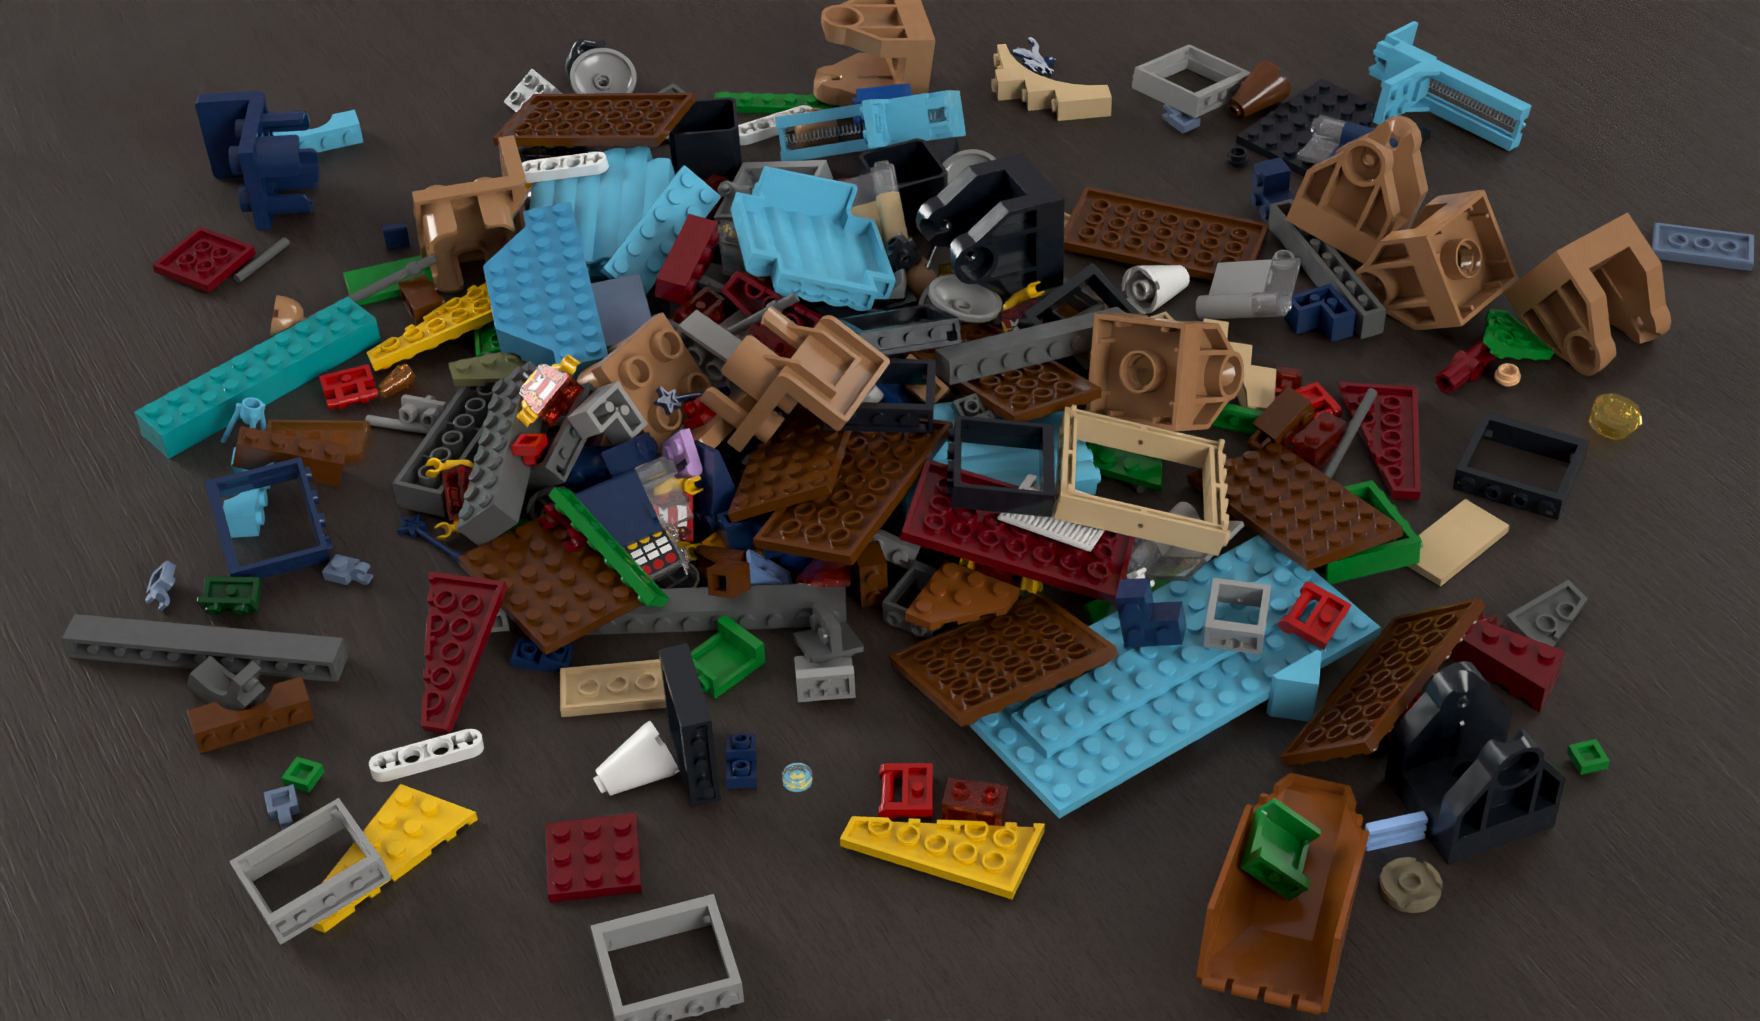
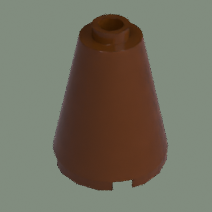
M1263 60L1258 63L1229 100V112L1234 117L1244 118L1285 100L1291 91L1287 77L1282 78L1279 74L1281 69L1271 61Z

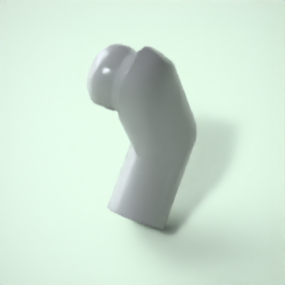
M723 181L719 184L717 190L718 194L722 197L734 198L736 192L752 195L754 188L752 185L740 186L730 181Z

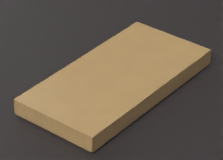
M1464 499L1419 535L1423 543V548L1420 549V562L1408 567L1441 587L1508 533L1510 525Z
M660 659L560 668L561 717L666 708Z

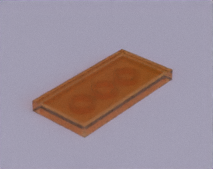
M268 420L265 431L345 446L347 448L344 462H361L371 425L370 421Z

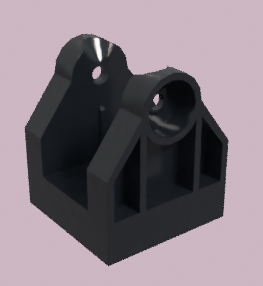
M1023 153L969 165L937 196L928 199L917 212V229L931 245L937 247L946 246L951 249L950 269L961 282L978 284L1007 298H1010L1014 293L1036 281L1041 282L1036 284V291L1063 285L1065 199ZM943 221H948L946 227L940 228V224Z
M1466 661L1453 663L1438 672L1429 682L1424 694L1393 728L1384 777L1410 814L1420 811L1425 812L1428 823L1425 824L1427 828L1424 833L1448 865L1554 827L1566 780L1525 729H1520L1512 741L1507 735L1512 710L1500 695L1490 687V684L1471 662Z

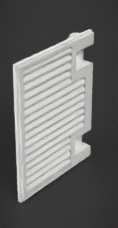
M1028 474L1018 489L1040 491L1037 476ZM1055 499L1051 517L1002 512L997 517L998 520L1089 552L1092 551L1105 531L1054 519Z

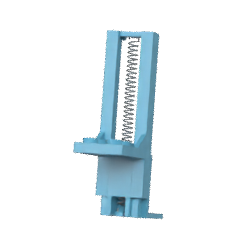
M1413 21L1387 34L1385 41L1382 40L1377 43L1376 49L1373 50L1377 63L1368 69L1370 71L1369 75L1382 81L1380 86L1382 90L1373 119L1374 123L1379 125L1390 117L1399 116L1405 112L1429 111L1508 151L1519 146L1522 137L1520 132L1526 126L1524 120L1528 118L1532 105L1437 60L1436 56L1413 46L1418 22ZM1434 81H1438V85L1439 83L1442 84L1441 87L1439 86V93H1443L1448 86L1445 93L1446 96H1450L1454 90L1456 95L1458 91L1459 96L1462 93V99L1466 95L1464 102H1461L1464 105H1468L1473 98V104L1475 100H1477V105L1481 102L1477 110L1482 112V114H1486V116H1490L1495 109L1492 116L1494 120L1497 119V121L1505 124L1509 116L1510 118L1507 123L1509 126L1510 121L1514 118L1516 124L1513 128V133L1428 92V89L1434 85ZM1497 111H1499L1500 114L1503 113L1500 120H1498V115L1497 118H1494Z
M959 90L923 93L892 99L863 100L861 104L775 117L781 146V161H803L873 150L915 138L931 141L966 136ZM861 116V119L865 121V127L864 122L862 123L864 139L796 150L787 149L790 134L785 135V131L788 130V127ZM846 125L847 133L850 135L851 133L848 132V126ZM842 126L843 133L841 136H843V134L847 135V133H844V127ZM834 127V128H833V129H834V136H832V137H835V135H836V130H835V127ZM825 129L826 137H824V138H825V139H826L827 137L830 138V137L827 135V129ZM805 131L806 140H807V141H810V139H809V140L807 139V133H806V131ZM798 133L796 134V135H797V139H798L797 142L795 141V136H794V134H792V136H793V143H794V142H795V143H798V141H799V135H798Z

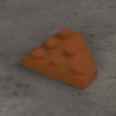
M945 559L905 612V621L928 630L940 629L941 624L956 621L957 624L980 620V616L986 614L1004 615L1009 612L1019 598L1020 588Z

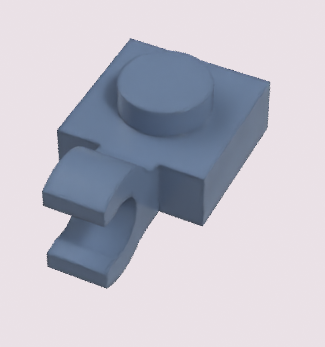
M1167 104L1163 105V108L1168 112L1162 114V118L1182 134L1200 126L1201 119L1199 117L1194 118Z
M338 554L332 558L322 571L324 580L348 585L351 580L368 585L374 578L372 574L366 573L370 569V564Z
M168 560L152 573L146 594H148L145 599L146 603L150 604L156 599L159 602V611H162L169 605L170 598L166 592L171 589L175 582L173 575L176 565Z
M294 785L264 792L270 821L279 819L282 830L293 825L291 815L300 813Z

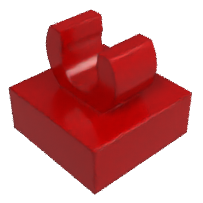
M697 397L693 402L691 400L683 406V410L689 415L683 422L686 429L690 428L692 430L703 426L716 415L714 411L699 401L700 397Z
M521 434L511 446L513 456H523L526 466L536 465V459L542 458V451L548 444L547 435Z

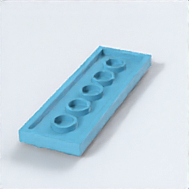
M684 165L600 271L610 280L640 274L646 295L655 284L656 278L688 215L692 214L706 218L721 196Z

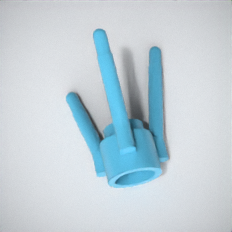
M253 397L245 398L242 404L237 403L221 443L227 441L239 416H241L244 423L250 425V428L256 429V424L260 421L261 430L266 431L265 404Z

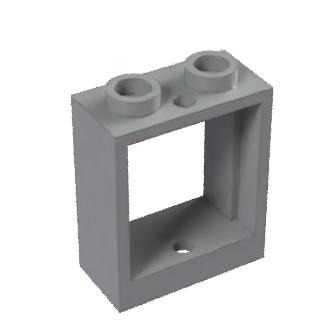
M1213 578L1203 647L1262 655L1271 585ZM1217 602L1261 607L1258 625L1215 620Z

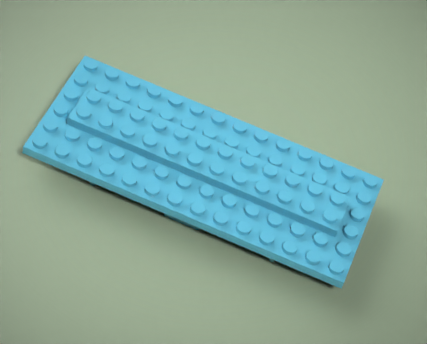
M1257 535L1205 563L1201 568H1196L1152 592L1154 603L1183 601L1187 627L1182 645L1125 648L1118 611L1088 627L1116 646L1117 658L1110 660L1104 666L1087 670L1077 678H1069L1060 682L1050 690H1042L1033 694L1025 701L1015 702L1006 706L1001 712L991 713L979 718L977 722L969 726L1060 819L1269 699L1273 674L1317 649L1322 653L1321 669L1379 636L1381 627L1313 569L1306 571ZM1213 578L1271 585L1262 655L1203 647ZM1305 582L1314 583L1352 604L1349 612L1324 650L1293 633L1283 632L1278 626L1280 619L1289 613L1300 596V589ZM1310 600L1298 620L1305 624L1318 601ZM1217 602L1215 620L1258 625L1261 607Z

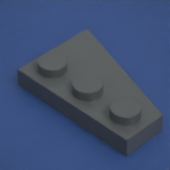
M1567 580L1509 613L1504 623L1517 634L1554 647L1583 609L1588 598Z

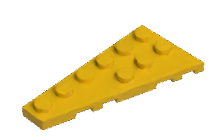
M485 282L478 288L476 285L471 286L467 289L468 293L462 298H452L423 317L424 322L416 327L413 324L406 327L405 333L398 338L390 337L368 351L367 355L374 370L387 369L396 362L403 359H411L419 352L426 349H434L440 343L457 339L468 331L480 329L485 324L494 321L487 283Z
M400 784L367 825L363 833L382 858L392 880L396 881L432 854L431 849L444 840L450 841L456 836L458 829L465 824L470 826L478 818L475 811ZM355 842L323 882L365 858ZM387 882L311 926V928L326 933L353 913L355 906L368 896L373 898L380 893V887Z
M852 816L840 837V846L1013 900L1045 832V824L1034 823V827H1018L1015 822H1005V826L988 825L985 821L937 820V823H921L920 819L910 818L909 822H891L889 818Z

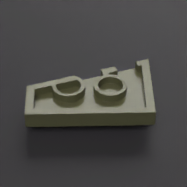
M498 352L450 362L449 369L454 386H486L489 383H496L500 379H506L515 368L522 367L528 362L521 360L519 355L512 352L510 354Z

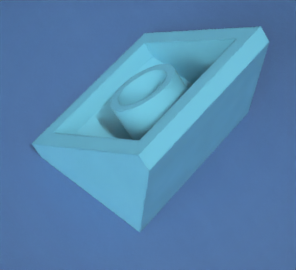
M1318 649L1273 674L1266 711L1269 716L1307 722L1311 719L1314 713L1320 678L1322 653Z

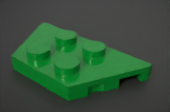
M1094 443L1086 446L1087 449L1092 450L1093 464L1099 468L1101 475L1162 492V459Z

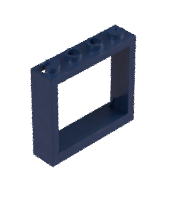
M301 457L204 481L230 577H259L262 579L330 561L328 551L333 550L329 534H323L322 527H326L322 511L317 512L315 505L320 504L316 488L310 489L308 482L313 481L309 467L304 468ZM298 478L317 546L239 566L221 498Z

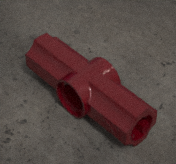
M1480 340L1467 352L1463 350L1458 351L1452 358L1450 365L1436 375L1435 383L1441 392L1445 394L1454 392L1467 380L1476 381L1482 374L1484 367L1496 358V356L1491 354V349L1483 343V340Z

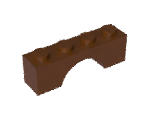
M240 426L232 466L251 470L272 462L287 461L301 457L304 468H310L313 478L312 482L339 487L347 447Z
M302 676L274 684L268 698L251 709L234 711L220 706L217 702L187 710L200 754L315 719Z

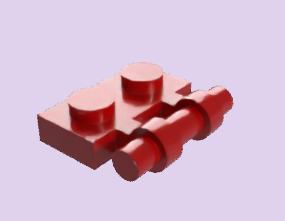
M369 364L319 376L325 399H328L326 402L329 410L338 407L339 410L347 408L346 405L358 402L362 404L368 403L370 399L379 397L377 388H372L375 387Z

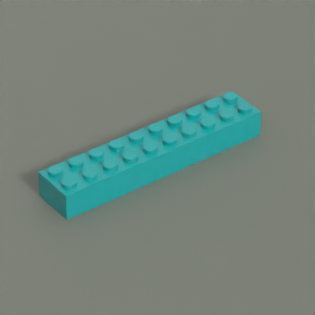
M349 297L341 299L337 303L298 322L287 330L276 334L274 337L135 411L141 435L170 459L227 427L235 412L236 404H242L245 398H257L267 405L379 343L381 339L376 318Z

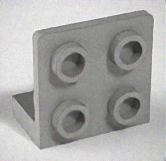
M531 69L504 100V103L517 112L533 94L562 93L535 70Z
M796 656L794 658L798 702L856 698L852 657L841 656L828 659L824 663H810L806 656Z

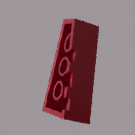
M692 214L688 215L656 278L655 297L684 305L689 296H693L697 284L715 258V247H717L720 239V233L717 232V221Z
M736 271L721 289L747 317L766 308V304L775 299L779 301L784 298V296L776 293L773 287L747 272ZM799 302L784 309L782 313L795 324L814 328L823 317ZM763 322L756 324L791 359L797 349L765 326Z
M1479 619L1467 630L1465 638L1452 649V654L1449 658L1455 662H1471L1485 676L1486 681L1493 685L1496 682L1509 689L1511 696L1518 700L1522 697L1532 703L1531 708L1540 713L1560 677L1566 651Z

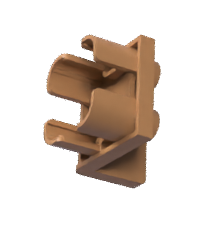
M514 135L498 138L502 177H481L473 182L449 186L433 185L425 190L412 192L421 259L432 254L435 255L438 262L431 265L430 270L433 282L441 292L455 293L463 291L464 281L459 263L485 259L487 263L526 226L523 211H526L524 201L527 198L526 177Z
M771 305L762 316L763 324L797 349L791 359L779 357L751 335L746 336L726 361L721 371L724 376L758 401L748 413L715 387L706 389L699 401L737 429L727 443L739 452L743 450L753 435L764 444L768 442L785 419L773 410L776 405L789 415L799 402L834 430L840 431L890 364V360L834 316H823L814 328L795 324Z
M662 312L652 316L627 339L612 345L608 349L610 352L608 356L602 361L590 365L580 373L576 386L589 382L595 388H599L618 381L648 423L635 437L649 432L651 437L657 442L661 460L665 462L662 456L661 445L687 419L688 415L683 410V406L688 401L680 402L682 406L679 409H673V412L667 416L662 406H657L653 403L659 399L656 389L660 386L667 392L675 389V396L704 392L712 386L707 376L703 374L683 344L680 335L674 330ZM744 390L727 396L748 413L758 402ZM716 414L705 425L690 431L694 441L698 440L716 448L735 427ZM606 436L607 440L609 441V443H610L612 446H617V445H619V444L613 445V444L611 443V441L608 439V437Z

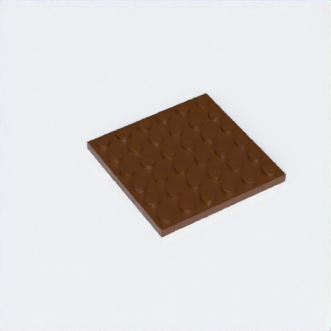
M1040 591L1018 599L1007 614L996 616L995 613L982 615L980 620L960 624L889 655L891 665L959 726L974 724L979 718L991 713L1001 712L1006 706L1015 702L1025 701L1033 694L1042 690H1050L1060 682L1069 678H1077L1083 672L1094 667L1104 666L1110 660L1118 657L1115 645Z

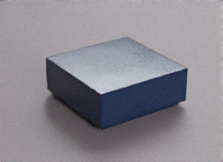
M406 222L382 226L387 250L410 246Z

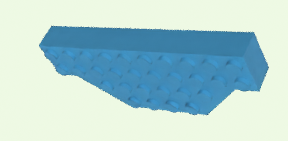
M571 202L557 203L552 206L523 211L526 226L483 266L501 352L505 354L512 352L519 355L523 361H530L536 366L543 364L549 368L553 364H560L567 354L571 355L580 364L576 366L577 369L573 376L567 378L562 383V391L576 387L577 378L582 371L608 356Z

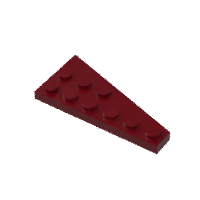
M1339 382L1338 390L1352 418L1367 390L1372 388L1377 391V396L1358 431L1391 497L1419 500L1421 491L1418 387Z
M429 571L430 592H428L427 598L429 616L426 617L425 636L426 669H424L423 674L425 694L422 695L421 726L424 731L450 734L453 731L508 586L505 581Z

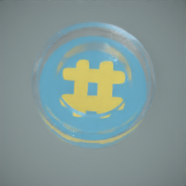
M792 763L786 766L782 773L783 785L792 792L807 790L813 781L812 770L804 763Z

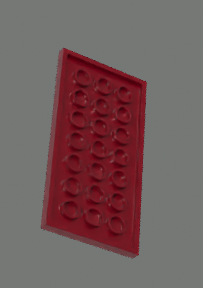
M929 459L926 460L901 532L900 540L1116 604L1115 598L1120 580L1126 579L1135 537L1105 530L1092 551L1089 552L998 520L997 517L1001 512L951 508V496H946L947 479H951L946 477L947 465ZM961 469V483L1015 489L1020 487Z

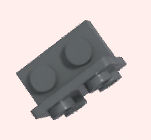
M823 601L812 604L813 615L809 617L811 629L793 634L795 642L810 663H824L828 659L841 656L851 657L855 653L864 651V645L848 623H838Z

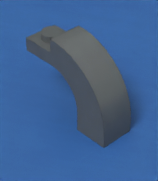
M209 656L190 673L187 687L208 704L217 702L220 706L234 711L244 710L266 689L259 683L258 677L261 668L254 661L249 663L237 675H234L212 656Z

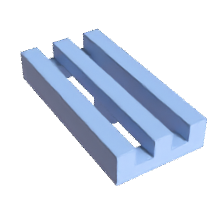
M1420 811L1366 823L1365 830L1369 831L1366 851L1425 839L1424 831L1427 828L1425 824L1428 823L1425 812Z

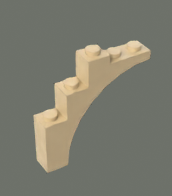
M1006 44L997 45V53L993 55L994 66L997 69L995 70V79H991L992 92H996L998 101L1021 99L1022 102H1026L1028 111L1051 109L1052 112H1056L1058 121L1111 116L1112 96L1108 85L1070 84L1040 76L1017 62L1010 54Z
M1203 319V322L1218 323L1226 338L1228 337L1229 322ZM1229 342L1233 350L1241 355L1244 364L1243 383L1239 393L1236 395L1240 406L1264 412L1275 398L1276 369L1251 365L1252 345Z

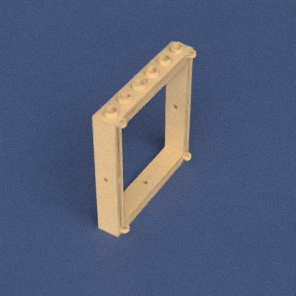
M1077 405L1065 406L1058 432L1054 519L1219 556L1222 546H1227L1230 537V530H1228L1229 514H1226L1228 499L1225 498L1228 484L1224 483L1227 469L1223 468L1226 454L1222 452L1225 443L1224 439H1219V442L1079 410L1076 409ZM1077 440L1202 468L1204 521L1076 492Z

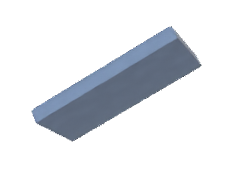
M1654 223L1652 250L1658 259L1752 271L1754 235Z
M640 274L591 283L608 353H610L608 349L612 345L627 339L651 318Z

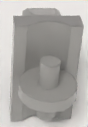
M404 394L401 397L402 407L399 409V421L406 424L417 422L421 423L424 427L432 428L446 409L447 402L438 401L435 396L431 395L422 398Z

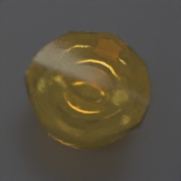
M1615 393L1597 396L1588 417L1590 426L1598 434L1611 439H1623L1642 425L1639 406L1632 400Z

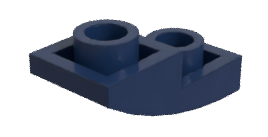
M518 638L509 665L528 670L560 671V668H568L575 646L567 644L545 655L534 642Z
M737 733L735 735H727V789L757 787L756 734Z

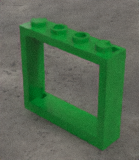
M1373 480L1345 486L1344 488L1401 525L1403 536L1395 539V542L1378 545L1315 568L1317 573L1331 585L1419 563L1420 549L1423 548L1422 540L1410 528L1408 521L1403 519L1398 513L1396 506L1391 504L1386 498L1384 491L1379 489Z

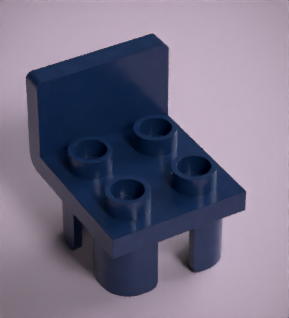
M261 91L199 94L195 108L213 176L215 178H244L245 184H240L239 203L242 212L253 213L256 229H272L274 215L313 213L315 204L305 194L278 195L279 190L318 187L320 168L317 151L313 148L299 149L300 140L298 135L274 136L273 133L308 130L310 120L307 111H268L265 95Z

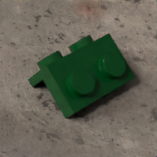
M205 576L202 597H197L196 603L205 613L219 615L221 611H231L236 615H248V612H258L262 580L259 577Z

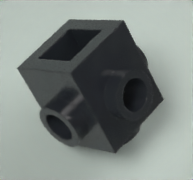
M901 231L884 244L892 270L897 268L898 270L904 269L906 272L921 260L917 253L920 249L911 237L907 239Z

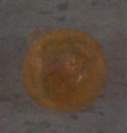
M407 364L398 365L377 387L380 393L387 398L413 386V382L417 378Z

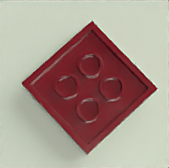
M198 227L152 266L157 274L210 293L253 257L256 252L252 245L203 227Z
M637 813L546 823L547 890L549 902L642 892Z

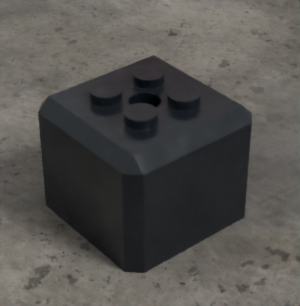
M726 97L696 100L680 122L677 123L669 134L671 160L675 175L685 165L700 179L736 177L742 166L736 99Z
M915 138L865 151L859 156L862 201L866 204L876 201V196L880 194L899 192L906 229L917 226L916 216L920 207L928 199L937 196L948 186V171L923 139Z

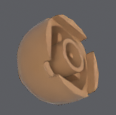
M813 108V109L808 110V111H806V112L818 111V110H823V109ZM837 120L795 126L796 142L798 140L796 134L798 133L799 141L797 144L801 148L839 142ZM835 127L836 135H835V137H832V136H834V129H833V128ZM825 129H827V135H828L830 138H828V137H827L826 139L824 138V137H826ZM805 131H806V133H807V139H808V140L810 139V141H807V140H806Z
M923 256L920 257V261L905 272L907 286L917 299V304L923 291L934 279L938 278L932 268L927 269L925 264L928 261Z
M276 295L269 339L296 325L298 322L307 319L304 317V310L300 303L292 298Z

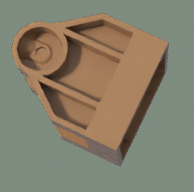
M848 0L840 5L829 6L822 11L821 25L828 42L846 45L865 53H857L834 65L819 68L816 72L813 94L818 100L841 107L853 105V98H856V89L910 83L913 95L928 93L936 40L921 0Z
M1392 116L1379 124L1374 131L1343 145L1336 151L1334 156L1308 169L1285 220L1365 264L1379 241L1392 231L1410 229L1428 192L1420 152L1422 137L1416 123L1404 116ZM1391 138H1395L1397 140V147H1392L1390 145L1389 141Z
M1485 190L1437 196L1425 205L1410 229L1392 231L1379 241L1367 262L1355 271L1357 276L1385 307L1386 314L1414 330L1463 326L1519 279Z
M1628 212L1555 251L1503 291V294L1522 323L1553 349L1555 355L1569 362L1582 375L1591 376L1602 371L1616 356V347L1611 337L1610 324L1624 331L1631 340L1639 344L1663 336L1670 329L1671 316L1665 300L1662 263Z
M1131 313L1094 314L1089 381L1102 389L1101 398L1086 404V411L1170 431L1209 429L1229 400L1234 399L1239 393L1244 377L1243 360L1241 355L1233 350L1218 323L1174 321L1149 318L1147 315Z

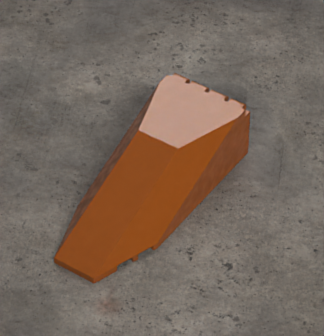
M1289 773L1274 784L1273 793L1270 795L1262 793L1259 795L1257 805L1247 804L1245 806L1207 907L1196 974L1197 982L1202 983V988L1225 993L1226 989L1231 990V995L1256 1001L1259 996L1264 998V1003L1289 1009L1292 1004L1297 1006V1011L1320 1016L1321 1012L1328 1013L1369 836V831L1362 828V814H1356L1357 802L1349 785ZM1272 799H1277L1284 803L1287 807L1321 829L1320 837L1309 844L1302 873L1311 879L1309 890L1289 901L1240 868L1255 810Z

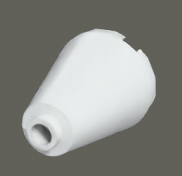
M1137 265L1125 272L1122 280V291L1126 290L1128 297L1126 299L1140 314L1152 313L1188 286L1189 274L1181 265Z
M651 721L642 725L595 770L597 776L593 780L601 793L607 791L611 796L673 776L679 772L671 753L658 736L659 733Z

